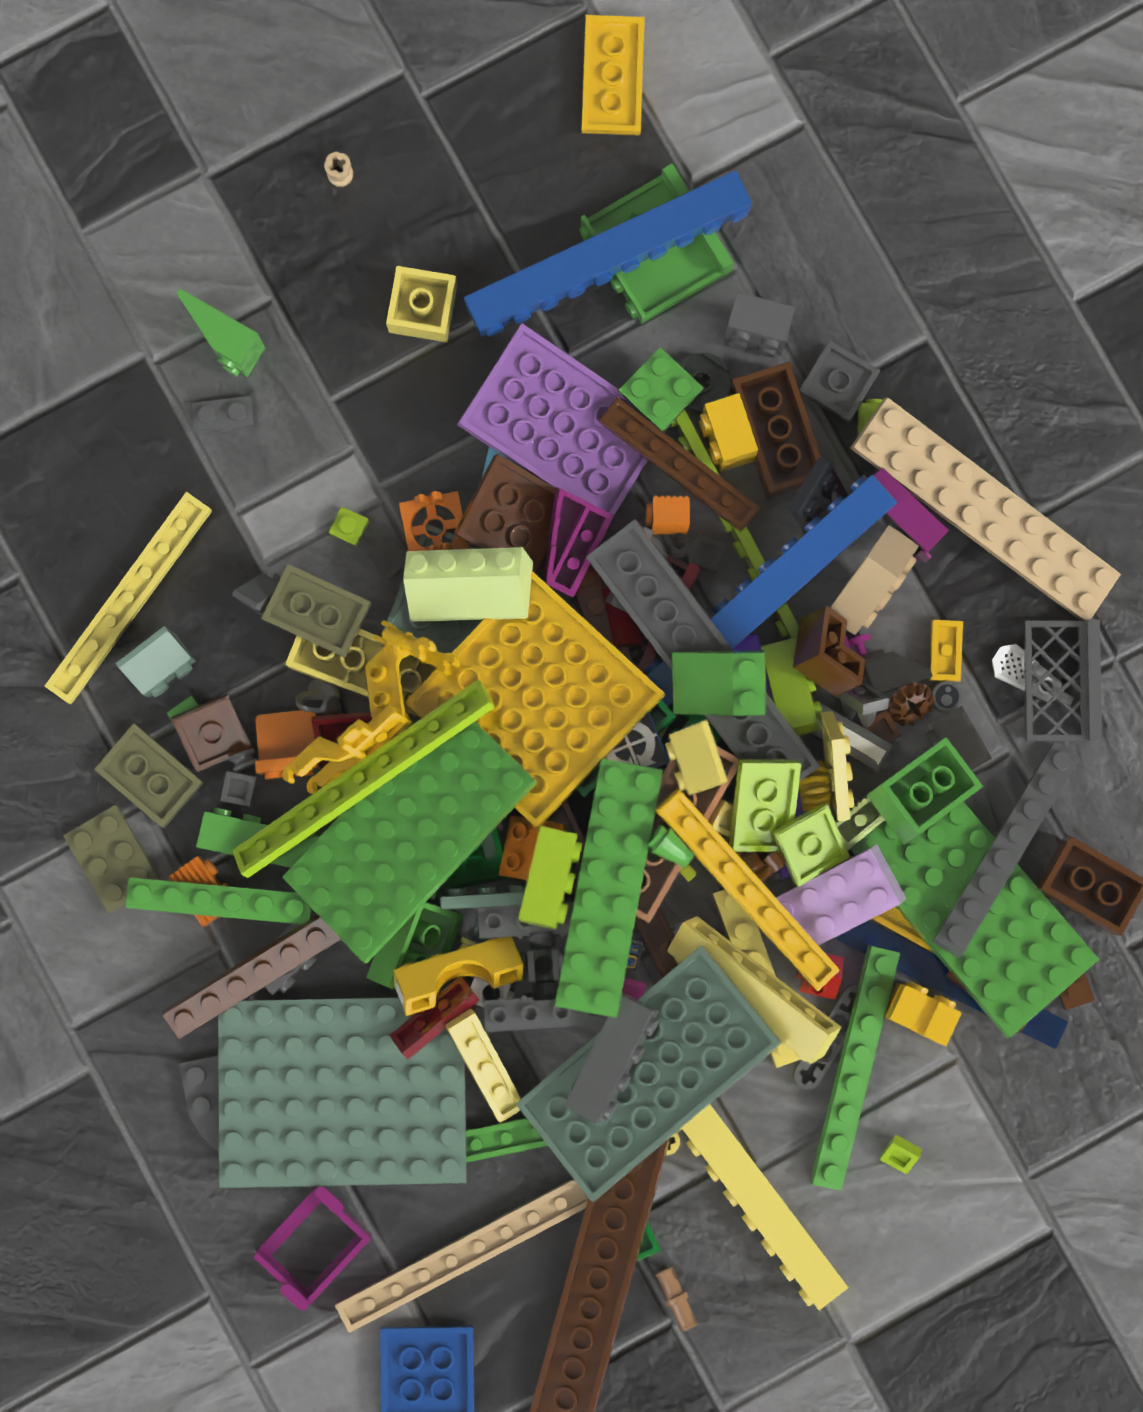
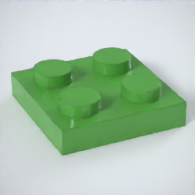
M660 347L619 389V393L649 422L663 432L694 401L704 388Z

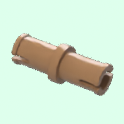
M670 1266L657 1272L655 1276L665 1294L666 1300L664 1302L666 1306L671 1308L680 1332H684L698 1325V1322L687 1301L689 1297L687 1291L682 1290L673 1270L674 1268Z

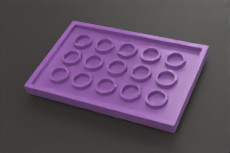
M523 323L519 325L457 423L459 427L555 489L556 487L561 488L613 515L648 461L599 423V419L617 397L640 415L642 414L619 393V389Z

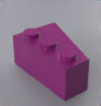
M556 487L543 581L547 585L574 597L590 565L586 556L599 547L614 515Z

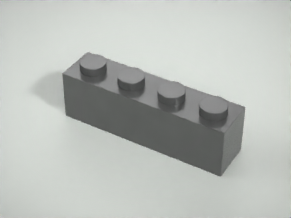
M627 993L621 994L617 1018L608 1016L564 1107L595 1124L602 1123L605 1119L610 1120L617 1107L614 1100L618 1092H623L631 1079L628 1072L632 1064H637L644 1053L645 1048L642 1047L646 1036H651L658 1025L659 1020L656 1019L659 1011Z

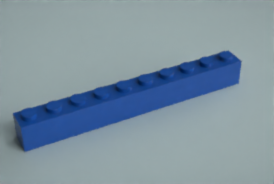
M735 170L465 296V305L480 337L486 334L489 337L502 332L505 325L515 322V324L522 323L531 317V313L540 309L542 311L550 310L558 305L559 300L569 296L570 299L578 297L586 291L585 288L595 283L597 286L609 282L613 278L612 275L621 271L629 273L640 266L639 263L649 258L651 261L657 260L667 253L666 250L674 246L678 248L685 247L694 241V237L702 233L710 235L721 228V224L730 220L732 223L744 219L748 215L747 212L750 211L752 201Z
M865 475L861 476L850 486L854 492L845 500L840 495L827 507L830 511L827 516L822 520L817 516L804 527L807 533L799 541L793 537L781 548L784 552L781 557L776 561L771 557L759 567L758 570L761 574L753 582L747 578L735 589L738 593L735 598L730 602L725 598L712 609L715 615L711 620L732 648L736 647L897 504V501L873 475L868 479ZM656 659L644 671L648 674L647 677L665 693L661 700L669 706L673 702V674L665 661L661 662L659 659Z

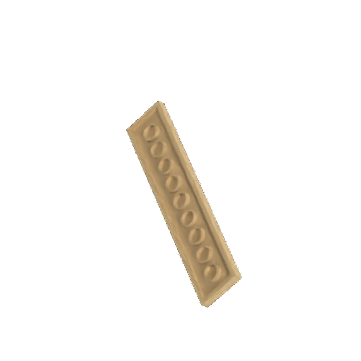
M889 398L882 400L850 447V449L878 470L883 467L909 493L1080 621H1086L1093 617L1121 575L1113 567Z

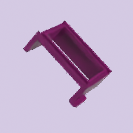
M882 467L874 477L897 501V504L886 514L922 548L914 557L917 559L916 563L920 559L926 563L931 558L928 552L949 530Z
M316 1186L256 1250L253 1258L282 1284L280 1288L281 1293L295 1307L304 1311L370 1241L372 1232L367 1230L343 1207L342 1202L327 1188ZM322 1202L357 1235L313 1283L306 1288L272 1254Z

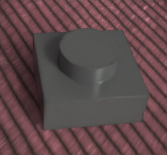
M226 771L220 801L252 807L257 777Z

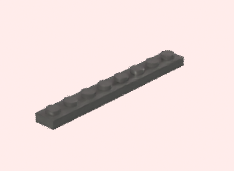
M1053 742L932 942L956 958L962 956L1080 757L1057 742Z

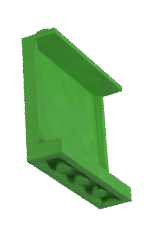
M672 163L662 169L661 176L591 217L581 216L579 232L585 241L628 221L631 213L641 215L690 191ZM715 232L710 235L702 233L694 237V241L685 247L678 248L674 246L666 250L667 253L657 260L651 261L650 258L639 263L640 266L629 273L621 271L612 275L613 278L610 280V283L617 294L622 292L627 301L624 303L625 308L632 319L637 317L639 322L643 324L732 271L734 262Z

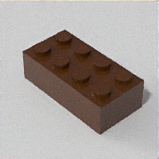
M790 362L732 379L731 393L732 395L740 394L758 448L754 462L766 499L800 489L819 456L821 457Z

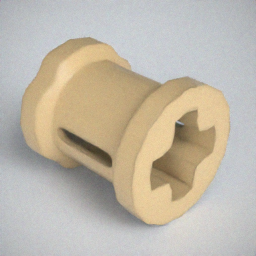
M334 152L327 156L324 168L328 180L337 187L348 185L353 179V170L347 155ZM337 166H339V167H340L341 169H343L344 171L341 172V173H338V171L335 170L334 168L337 167Z

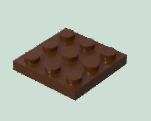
M496 454L493 456L453 535L477 549L523 547L533 561L532 571L536 573L547 551L555 488L501 455Z

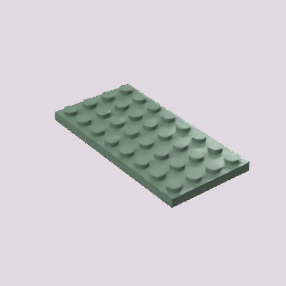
M704 946L697 948L638 999L659 1011L656 1016L659 1022L653 1034L646 1036L642 1047L645 1048L644 1053L637 1064H632L628 1072L631 1079L623 1092H618L614 1100L617 1107L610 1120L605 1119L604 1122L595 1124L564 1107L600 1032L516 1103L591 1202L596 1201L782 1044V1041Z

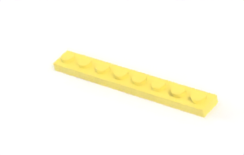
M188 492L184 494L45 685L46 688L67 703H73L210 515L212 510Z

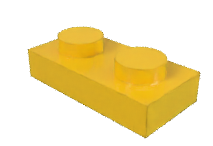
M931 621L929 681H961L963 621Z

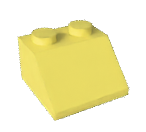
M708 721L669 735L670 742L665 743V747L670 761L676 760L680 772L675 773V777L680 791L686 790L689 796L727 782Z

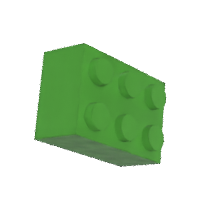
M946 737L867 794V797L904 845L981 789L983 785Z

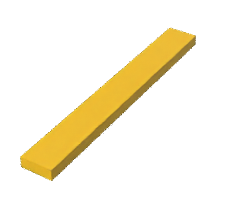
M676 789L655 809L656 813L676 833L689 850L694 853L698 860L814 990L819 991L840 971L680 789Z

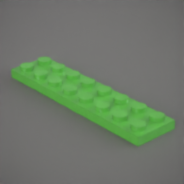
M601 758L555 1003L557 1007L617 1018L649 848L646 844L648 841L650 842L663 770Z

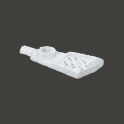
M1017 644L1000 647L992 659L994 677L1025 691V680L1021 677L1022 675L1024 676V650ZM1035 659L1032 661V670L1041 678L1047 670ZM1052 674L1044 680L1051 684V688L1055 692L1062 687V682ZM1032 677L1033 686L1037 681ZM1041 685L1032 692L1033 696L1046 702L1052 697L1049 692L1042 690ZM1064 691L1059 695L1070 706L1074 697Z

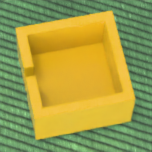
M740 394L706 403L702 414H700L701 420L698 421L703 438L708 437L710 448L707 450L714 466L717 465L719 472H723L754 462L758 448Z

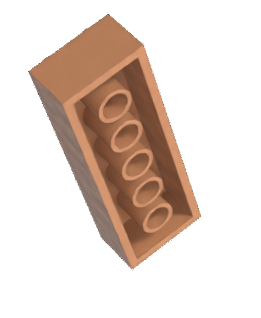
M717 746L727 782L689 796L686 790L681 791L707 821L738 769L739 759ZM676 760L670 761L662 774L656 808L676 789H679L675 773L680 771ZM656 811L651 834L659 825H663L666 828L669 827ZM650 847L648 848L636 913L637 917L650 923L681 869V866L652 853Z

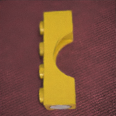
M512 937L490 938L483 943L473 946L465 945L457 951L444 955L436 954L427 960L417 963H406L395 969L394 987L405 1015L408 1016L434 1008L436 997L441 987L448 981L460 976H472L482 979L493 989L522 980L523 962Z

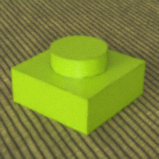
M341 506L329 534L357 547L369 519Z
M895 1134L882 1151L880 1160L907 1175L920 1158L922 1148Z

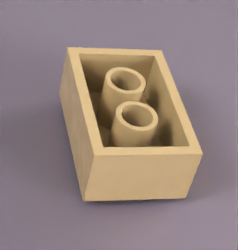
M888 525L830 607V609L847 620L846 630L854 635L857 634L862 626L868 629L878 615L876 612L884 608L892 596L890 593L899 588L907 576L905 574L910 571L917 561L913 555L919 545L890 525Z

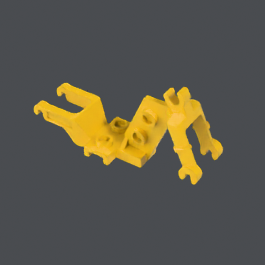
M385 620L382 621L381 625L386 627L382 632L383 637L375 634L373 638L385 645V647L365 665L370 711L373 720L366 724L358 719L337 739L339 744L322 737L316 738L291 763L284 767L282 772L283 779L293 784L295 781L294 773L303 777L319 761H330L315 776L311 777L307 783L308 792L314 794L318 791V786L324 787L402 733L413 723L404 711L399 673L401 659L412 655L420 659L422 663H429L437 667L438 671L446 676L451 674L450 664L459 668L460 660L451 653L443 654L437 651L434 642L428 638L421 637L418 639L412 636V633L403 632L393 624Z

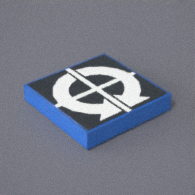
M650 713L629 732L605 759L655 769L669 764L668 757Z

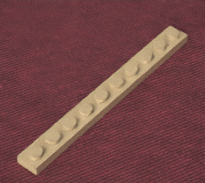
M572 1178L337 1302L335 1307L348 1333L586 1208L588 1196Z

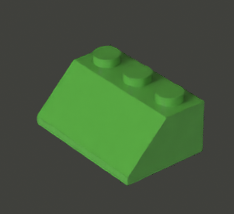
M426 901L374 956L366 978L396 990L394 987L395 969L406 963H417L427 960L436 954L444 955L450 953L463 915L448 909H441L440 906Z

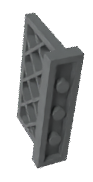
M1088 619L1086 621H1024L1025 741L1097 742L1102 740L1100 619ZM1031 628H1043L1051 638L1040 648L1032 640ZM1051 628L1060 629L1055 633ZM1065 628H1078V641L1070 648L1058 635ZM1053 640L1067 651L1056 663L1043 651ZM1077 646L1078 655L1073 651ZM1032 647L1037 651L1033 656ZM1039 654L1052 666L1041 678L1032 670V661ZM1069 654L1078 662V671L1072 677L1059 667ZM1054 670L1067 681L1057 692L1044 681ZM1078 676L1079 685L1074 681ZM1032 677L1037 681L1033 686ZM1039 685L1052 695L1042 708L1033 700L1032 692ZM1069 685L1079 692V701L1072 708L1059 696ZM1055 699L1068 711L1057 723L1044 711ZM1078 706L1079 715L1074 711ZM1033 707L1038 711L1034 716ZM1041 714L1053 727L1045 735H1033V721ZM1070 714L1079 722L1080 735H1068L1060 727ZM1055 730H1057L1061 735H1051V734H1052Z

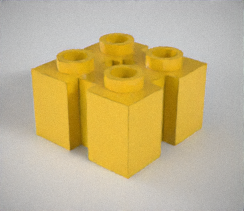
M907 981L905 985L897 983L888 1001L885 1018L938 1044L947 1046L962 1012L954 1009L957 1003L934 994L933 998L927 996L928 989L914 982Z

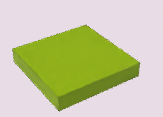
M825 803L818 805L771 832L780 853L786 861L785 865L792 881L798 887L850 858L829 806Z

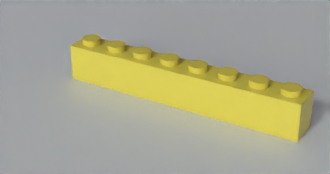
M708 1105L678 1131L679 1133L683 1129L690 1138L686 1144L696 1158L702 1154L708 1162V1165L704 1168L714 1182L720 1179L727 1189L723 1191V1194L732 1206L735 1207L739 1204L746 1214L742 1216V1219L753 1232L758 1229L763 1235L764 1239L760 1243L772 1257L774 1254H777L783 1264L779 1268L787 1279L791 1282L795 1278L802 1287L798 1293L808 1306L814 1303L818 1310H821L848 1289V1286L711 1105Z

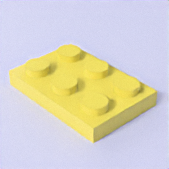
M833 711L821 712L824 763L831 787V805L838 821L850 820L849 808L854 807L852 790L848 789L847 782L852 781L851 765L849 762L846 763L845 755L850 753L848 735H844L842 721L837 722Z

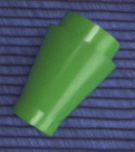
M659 825L651 834L650 842L648 841L646 844L651 848L652 853L672 861L682 868H685L694 857V853L689 850L670 827L666 828L663 825Z

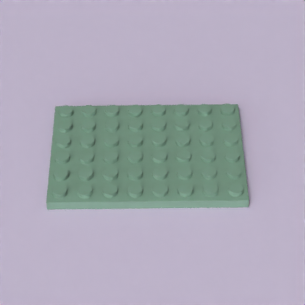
M399 997L242 1000L219 1014V1188L466 1183L465 1061L448 1030L444 1029L407 1060L389 1036L414 1015H405Z

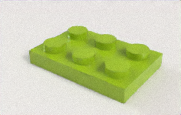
M739 759L729 846L735 852L779 851L771 832L795 819L801 763L798 760Z

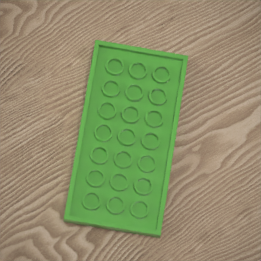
M475 721L344 811L286 872L283 879L363 963H368L538 782Z
M964 802L904 845L884 820L851 847L848 852L855 856L876 844L878 845L906 897L900 905L896 906L898 911L1007 1038L1012 1037L1100 960L1045 895L1038 890V887L1018 864H1016L960 958H956L932 942L994 840V836Z

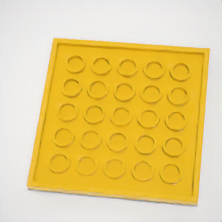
M531 570L528 618H485L451 653L460 660V667L456 668L450 664V676H446L436 669L404 703L422 719L476 680L481 681L485 685L495 708L477 719L476 722L538 782L514 807L538 829L601 763V758L605 759L665 696V693Z

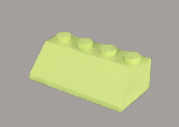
M523 547L407 551L403 580L410 619L413 622L528 618L533 561Z

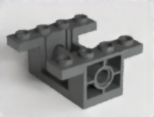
M563 902V904L568 905L564 925L558 924L557 930L520 922L519 915L522 905L478 908L480 939L512 937L523 962V978L515 982L514 999L483 1001L485 1032L605 1024L608 1016L555 1006L574 902ZM540 956H547L552 960L553 967L548 973H540L535 967V961Z

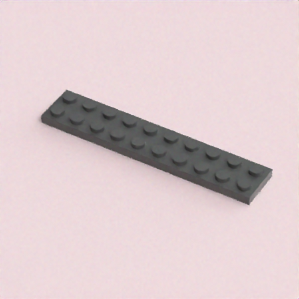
M636 519L586 556L671 671L672 652L734 650ZM767 693L765 715H705L738 759L798 760L801 763L799 781L820 767V763Z

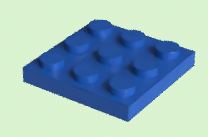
M473 1325L382 1326L380 1328L381 1412H474Z

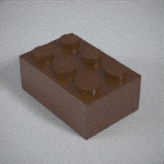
M1072 836L1063 837L1036 885L1038 890L1046 897L1108 933L1122 936L1143 899V877Z

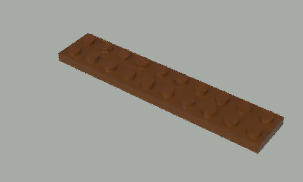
M670 1138L596 1201L591 1202L588 1198L530 1412H595Z

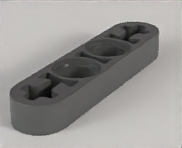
M851 984L842 991L827 1015L831 1020L837 1015H843L849 1024L851 1015L848 1012L839 1010L841 1004L846 1008L851 1002L848 994L850 992L856 993L858 984ZM847 1028L843 1032H838L833 1040L831 1054L826 1058L817 1060V1062L824 1065L821 1070L818 1066L814 1067L811 1074L815 1078L812 1082L810 1080L805 1081V1083L801 1082L802 1076L799 1074L801 1069L807 1071L811 1064L801 1059L798 1061L793 1070V1079L800 1088L805 1090L813 1089L821 1082L843 1047Z

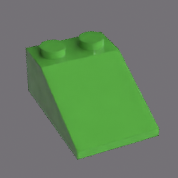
M179 288L177 295L218 356L217 361L223 365L222 369L235 377L239 373L248 377L265 349L258 333Z
M765 650L672 652L674 714L724 716L766 714Z

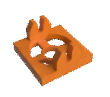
M434 491L429 496L419 494L414 497L415 500L399 503L408 551L469 549V544L457 536L450 543H442V537L446 531L457 528L463 516L458 491L446 494ZM435 505L447 508L454 515L455 519L444 521L441 517L437 516ZM426 506L428 518L424 521L423 525L412 527L415 515ZM431 520L441 521L443 524L442 533L437 536L429 535L426 531L427 523ZM426 535L429 539H432L433 545L424 547L415 540V536Z

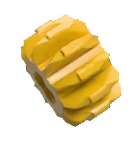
M821 760L818 761L820 763L819 768L799 781L798 792L803 811H809L822 803L828 806L831 804L832 796L829 777L825 764Z

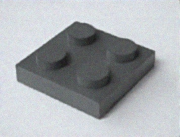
M829 340L799 391L804 397L849 423L881 370Z

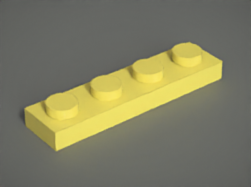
M469 1009L445 1024L497 1121L501 1123L519 1112L520 1109L516 1103L521 1098L475 1012Z

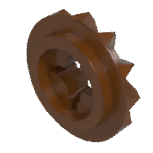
M909 683L899 688L892 695L888 705V712L893 721L899 725L904 726L908 723L914 726L916 720L924 721V715L932 712L931 705L935 702L932 691L925 684ZM908 700L915 703L916 707L911 710L909 708Z

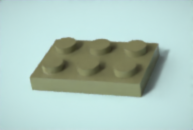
M287 564L261 619L346 658L370 608L371 602Z
M133 724L94 769L162 828L169 824L204 783L136 724Z
M118 805L112 806L63 835L108 914L126 905L129 877L161 880Z

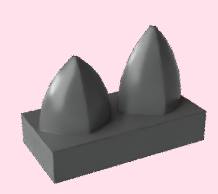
M862 681V685L836 696L840 699L845 718L852 720L857 712L862 726L866 729L873 723L876 713L887 710L889 705V698L865 681Z

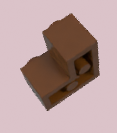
M824 606L800 618L793 668L836 697L862 685L865 659L844 645L847 620L828 606Z

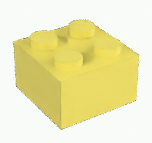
M397 266L386 322L389 333L447 342L457 291L456 276Z

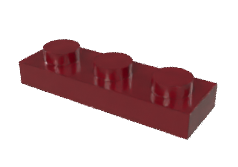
M460 976L437 995L434 1008L415 1013L389 1036L402 1055L408 1060L446 1029L445 1024L466 1012L479 1001V998Z

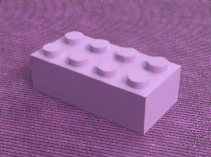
M877 844L843 861L803 885L795 886L775 896L817 945L900 905L906 899Z

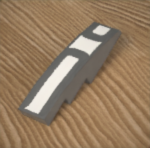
M820 704L822 712L833 711L828 707ZM833 711L837 722L842 721L844 735H848L850 753L845 755L878 772L893 745ZM819 720L821 730L807 734L822 742L821 720Z

